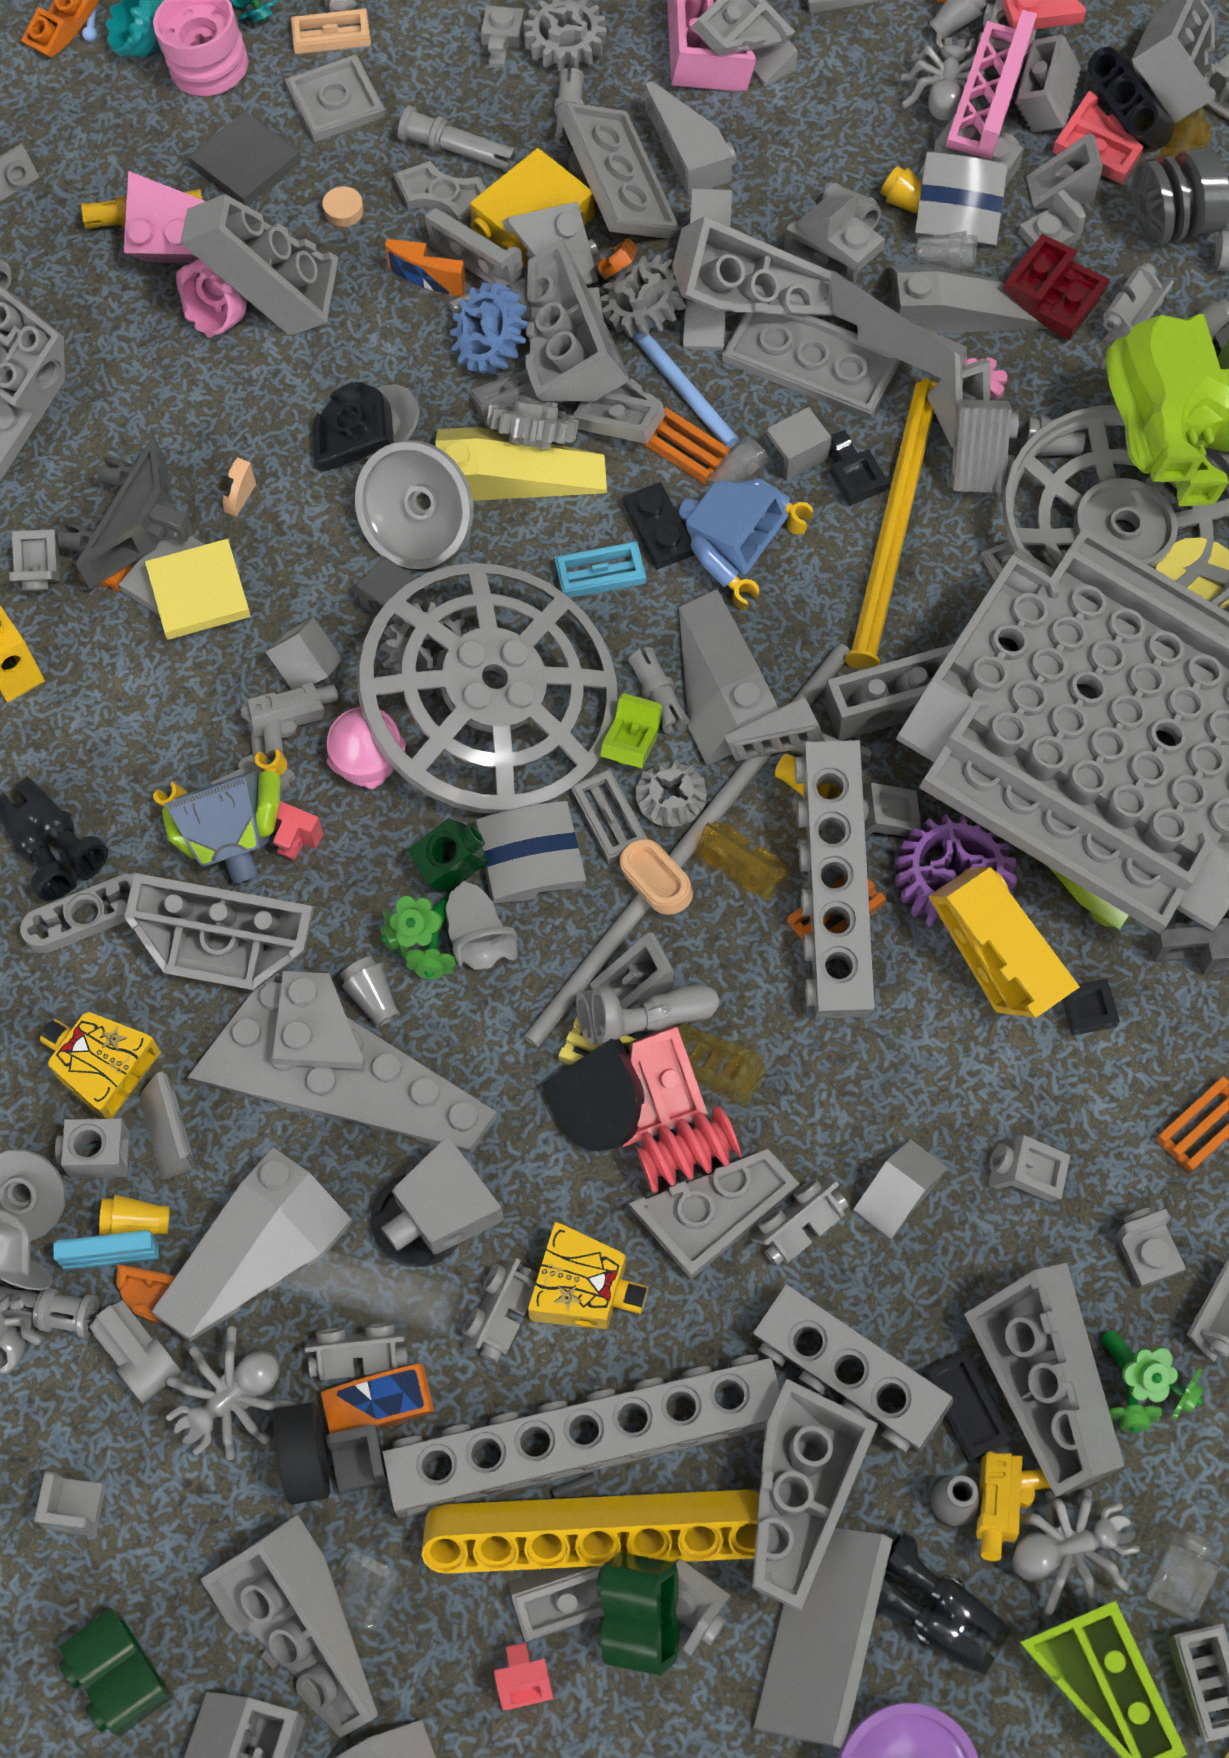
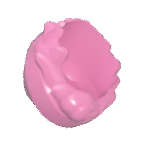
M200 259L192 262L190 265L183 266L177 271V291L180 294L183 305L184 317L186 320L196 323V330L204 332L207 337H213L214 335L226 332L242 320L246 312L247 299Z
M361 707L349 709L333 722L327 736L328 758L326 762L336 774L341 775L345 780L357 786L375 789L384 783L386 778L392 774L394 768L386 761L373 742L371 732L363 719ZM380 710L388 730L405 752L406 740L400 735V726L387 713Z

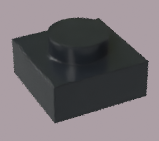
M1108 979L1078 984L1080 987L1062 999L1072 1036L1116 1028L1120 1022Z

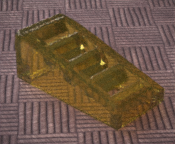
M681 1024L678 1030L685 1049L691 1040L698 1043L689 1057L697 1084L735 1104L746 1107L767 1072L762 1056L688 1024ZM707 1049H709L713 1053L704 1068L698 1066ZM724 1058L730 1061L722 1075L717 1074L718 1068Z

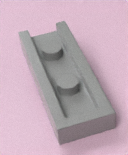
M434 208L425 215L430 245L450 259L464 260V268L492 285L495 282L509 287L510 290L517 285L516 279L524 272L520 248L510 247L504 250L438 208Z

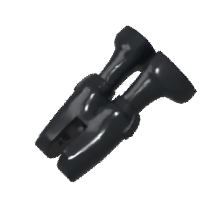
M26 776L15 784L23 795L22 799L25 805L19 808L15 803H11L8 797L2 793L0 795V821L15 844V853L19 854L23 859L35 862L38 868L31 879L32 891L42 900H56L74 890L77 883L66 867L59 863L50 851L48 845L50 841L59 846L74 871L82 880H89L101 870L107 861L108 849L103 840L95 836H87L79 840L74 835V823L71 814L65 810L62 811L45 791Z
M901 1531L891 1544L885 1571L893 1577L913 1585L924 1593L933 1604L932 1607L920 1604L903 1592L893 1581L884 1576L875 1617L880 1614H889L910 1623V1631L921 1646L929 1647L930 1645L953 1660L986 1675L995 1658L973 1639L971 1640L963 1635L962 1631L966 1625H969L979 1635L1003 1646L1012 1629L985 1604L968 1592L960 1578H954L950 1575L936 1576L925 1566L919 1557L915 1538L905 1531Z

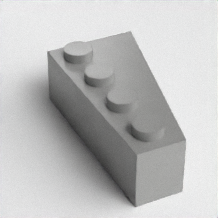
M226 194L187 209L180 243L284 332L294 335L327 323L338 256L330 252L322 254L316 251V244L307 239L298 241L288 235V229L278 223L270 225L264 222L262 214Z

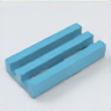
M637 541L554 557L561 592L569 598L646 584V575ZM624 557H632V561L621 562L608 565V563H602L593 565L592 568L573 571L568 573L566 572V568L614 560Z
M149 1230L59 1240L53 1243L54 1260L58 1262L60 1267L62 1266L64 1271L160 1260L159 1243Z

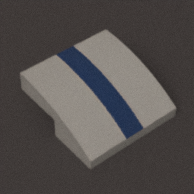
M927 152L915 230L916 236L956 240L957 243L997 247L1008 165L967 156Z
M567 801L520 807L495 813L475 821L474 826L485 841V845L482 848L490 860L484 866L493 903L536 899L539 892L579 889L585 884V872Z

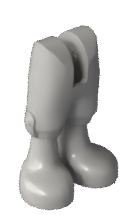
M703 985L684 986L659 995L645 997L638 1000L629 1009L620 1006L618 997L608 987L594 988L593 991H581L576 998V1013L579 1027L589 1045L605 1043L610 1039L618 1040L622 1036L635 1032L648 1034L660 1032L678 1024L704 1021L710 1018L719 1006L717 993L712 988Z

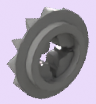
M676 759L671 763L663 764L657 761L647 772H642L636 786V801L640 811L647 819L660 826L678 827L688 824L699 816L706 803L707 793L704 778L699 776L693 765L685 766ZM681 782L679 786V795L681 797L678 798L672 795L668 800L665 799L662 802L664 789L661 786L665 785L671 788L674 784Z

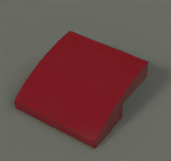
M1041 234L1005 281L1003 290L1024 311L1041 324L1071 340L1107 291L1110 279L1075 263L1078 250Z

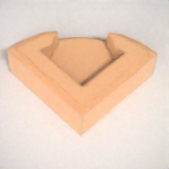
M238 457L228 473V477L234 479L228 497L223 495L222 498L224 512L236 517L256 485L251 463Z

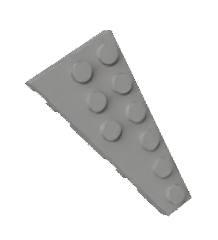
M278 973L255 991H252L187 1077L190 1083L228 1090L229 1093L245 1097L248 1095L275 1102L277 1105L343 1122L358 1123L369 1126L370 1129L386 1133L389 1131L413 1137L417 1141L438 1145L449 1136L461 1152L468 1154L473 1152L497 1118L495 1110L348 1017L347 1019L365 1062L364 1070L275 1065L272 1055L282 975Z

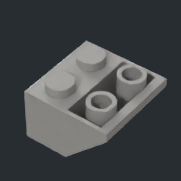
M206 1692L184 1758H294L306 1721L297 1711L243 1696Z

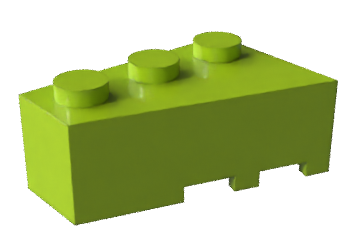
M1116 1601L1020 1642V1645L1120 1758H1181L1187 1755Z

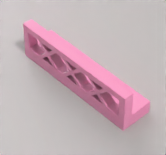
M1022 10L1016 29L990 21L986 22L946 142V148L992 160L1031 39L1037 13ZM993 37L1011 42V46L997 53L990 44L989 39ZM994 66L1000 77L987 82L980 73V70ZM984 95L991 107L977 112L969 100ZM974 125L981 135L980 142L958 136L959 130Z

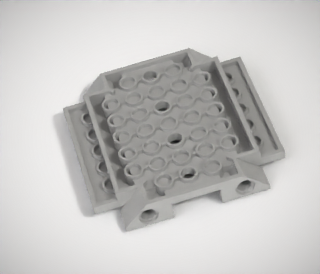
M1084 527L1056 570L1018 548L1010 557L933 676L896 738L899 742L934 762L919 788L1159 934L1166 928L1176 909L1213 931L1229 909V613ZM1007 637L1014 640L1019 647V651L1013 652L1004 649L1000 645L998 638ZM1077 684L1091 686L1095 690L1097 698L1090 699L1084 697L1078 691ZM1156 731L1168 732L1174 738L1176 746H1167L1160 742Z

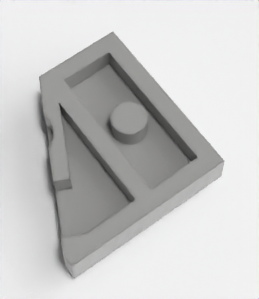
M717 0L691 27L718 56L786 43L795 33L793 28L766 0Z
M578 202L516 215L502 221L505 229L508 232L513 231L527 248L525 254L529 259L563 239L586 285L599 282Z
M630 379V381L597 401H582L573 415L576 416L575 419H579L578 430L647 444L665 417V411L662 402L652 394L643 392L641 385Z
M283 971L272 1055L275 1065L364 1070L365 1062L329 973Z

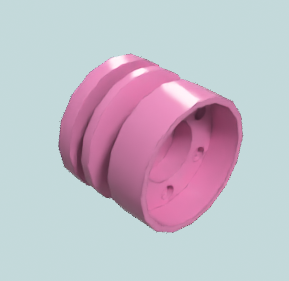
M164 0L157 8L153 19L155 34L161 51L165 56L172 81L180 90L193 96L208 97L224 93L238 84L246 74L249 59L230 0Z

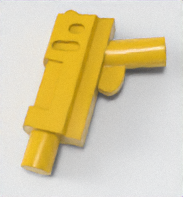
M989 1451L981 1459L979 1478L981 1510L980 1516L977 1519L976 1537L982 1540L981 1557L987 1561H998L1001 1559L1002 1543L1004 1541L1016 1542L1019 1535L1020 1506L1029 1508L1032 1505L1035 1490L1051 1489L1042 1469L1022 1471L1023 1456L997 1454Z

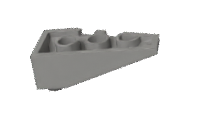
M559 240L529 259L527 300L531 304V322L526 327V335L530 338V354L526 355V370L536 397L540 401H597L630 381L619 351L564 240Z

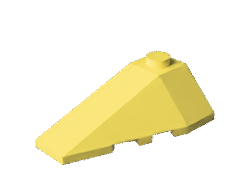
M481 427L437 429L436 447L448 454L460 467L468 481L473 501L607 493L605 455L554 443H552L551 449L516 445L508 442V434H501L498 431Z

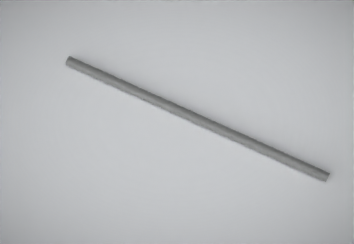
M838 643L793 701L805 697L809 706H811L826 687L827 680L832 679L846 662V654L851 650L846 645ZM772 754L745 759L669 854L680 868L683 867ZM639 893L524 1035L525 1041L535 1048L542 1044L576 1001L578 993L585 990L651 906Z

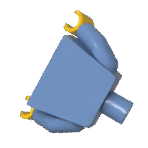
M760 478L742 482L718 481L712 485L701 501L686 498L679 509V517L682 522L686 523V528L692 539L691 548L703 567L723 587L728 585L734 591L732 602L740 610H748L749 604L739 593L748 592L757 600L759 587L753 580H740L737 577L738 573L746 575L785 520L789 532L795 535L805 534L808 527L804 520L811 522L813 517V509L810 504L806 502L791 504L789 502L790 497Z

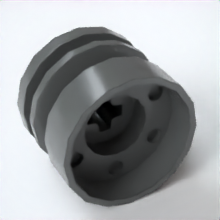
M1205 146L1180 152L1175 157V160L1171 156H1161L1157 160L1148 159L1140 161L1136 165L1132 177L1133 208L1138 224L1149 245L1160 246L1168 241H1181L1186 234L1199 237L1220 232V230L1226 227L1229 219V182L1220 156L1212 147Z

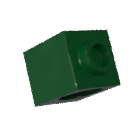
M450 818L446 819L408 849L410 856L428 886L445 892L455 889L490 862L482 848L485 845V841L480 832L470 823L466 825ZM456 845L455 856L449 861L450 849Z

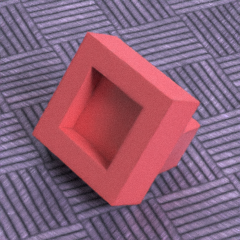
M280 801L275 824L277 834L273 843L279 846L277 850L278 855L294 861L303 845L316 849L324 834L318 816Z
M526 1642L506 1646L509 1667L494 1670L503 1711L552 1700L553 1694L545 1659L530 1662Z

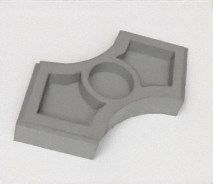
M431 161L393 173L394 182L408 210L420 207L438 208L464 225L471 223L470 202L486 190L481 177L466 179L451 177L440 172Z

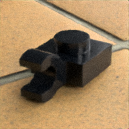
M845 430L830 435L832 445L830 446L829 454L835 462L831 465L830 474L848 505L851 506L886 491L888 481L870 450L867 449L857 453Z

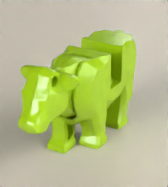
M1197 314L1186 319L1159 315L1137 323L1127 336L1119 337L1111 343L1107 349L1105 359L1109 386L1125 425L1128 457L1143 473H1150L1152 482H1173L1178 488L1177 500L1179 506L1212 505L1217 502L1229 483L1227 474L1212 466L1205 457V448L1229 452V339L1217 358L1204 314Z

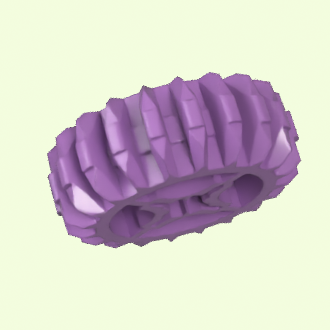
M946 813L941 817L940 826L929 818L924 822L923 831L914 827L909 835L910 841L901 843L899 849L901 856L895 860L894 869L899 874L895 876L894 883L896 888L904 889L901 892L900 900L902 904L914 902L911 909L913 918L926 912L928 914L926 920L928 928L935 924L936 919L942 920L928 896L934 893V890L940 889L956 878V874L960 875L971 867H991L997 871L1005 880L1008 890L1013 896L1010 890L1015 888L1017 877L1012 872L1015 871L1017 864L1015 858L1007 857L1011 850L1009 843L996 844L999 836L991 831L985 833L983 831L984 827L978 823L975 826L968 825V819L965 815L960 816L958 823H952L951 818ZM943 847L941 859L931 861L930 866H919L921 860L928 853ZM964 849H967L975 853L976 855H971L967 853ZM950 863H952V868L955 869L956 874L954 870L949 869ZM943 924V930L945 931V933L949 932L946 926Z

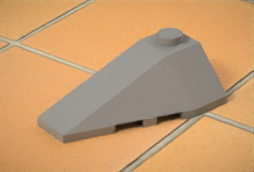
M705 216L681 228L672 267L682 297L716 311L811 316L834 315L831 271Z
M933 264L889 266L893 310L911 323L931 332L953 333L1049 329L1011 299L1003 290L1005 283L1003 280Z
M718 589L679 607L687 716L689 718L688 728L706 766L732 755L724 737L726 733L778 709V705Z
M272 1147L241 1182L152 1310V1313L191 1342L239 1312L242 1304L264 1290L268 1289L270 1292L283 1284L282 1279L304 1265L310 1267L321 1260L352 1224V1219L310 1172Z
M788 1379L785 1380L765 1425L752 1588L800 1611L878 1423Z
M298 1514L200 1579L226 1622L238 1635L248 1628L267 1647L261 1658L272 1669L279 1663L287 1667L298 1678L296 1683L297 1694L340 1738L378 1716L326 1559Z

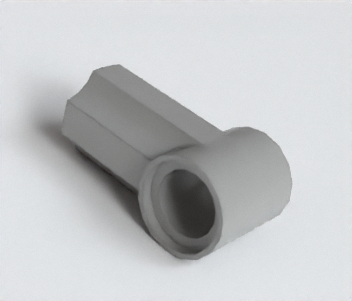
M123 1300L106 1307L96 1315L95 1320L89 1326L96 1339L119 1366L116 1370L142 1404L167 1385L168 1377L177 1378L183 1373L158 1339L155 1338L153 1340Z

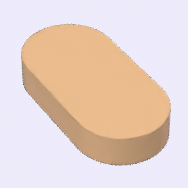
M641 839L630 843L624 848L620 855V866L623 874L655 911L671 915L683 911L690 904L693 898V889L689 877L659 844L652 840Z

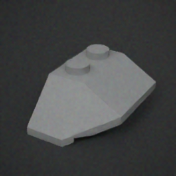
M134 873L124 918L131 928L134 929L163 973L255 991L305 952L314 907Z

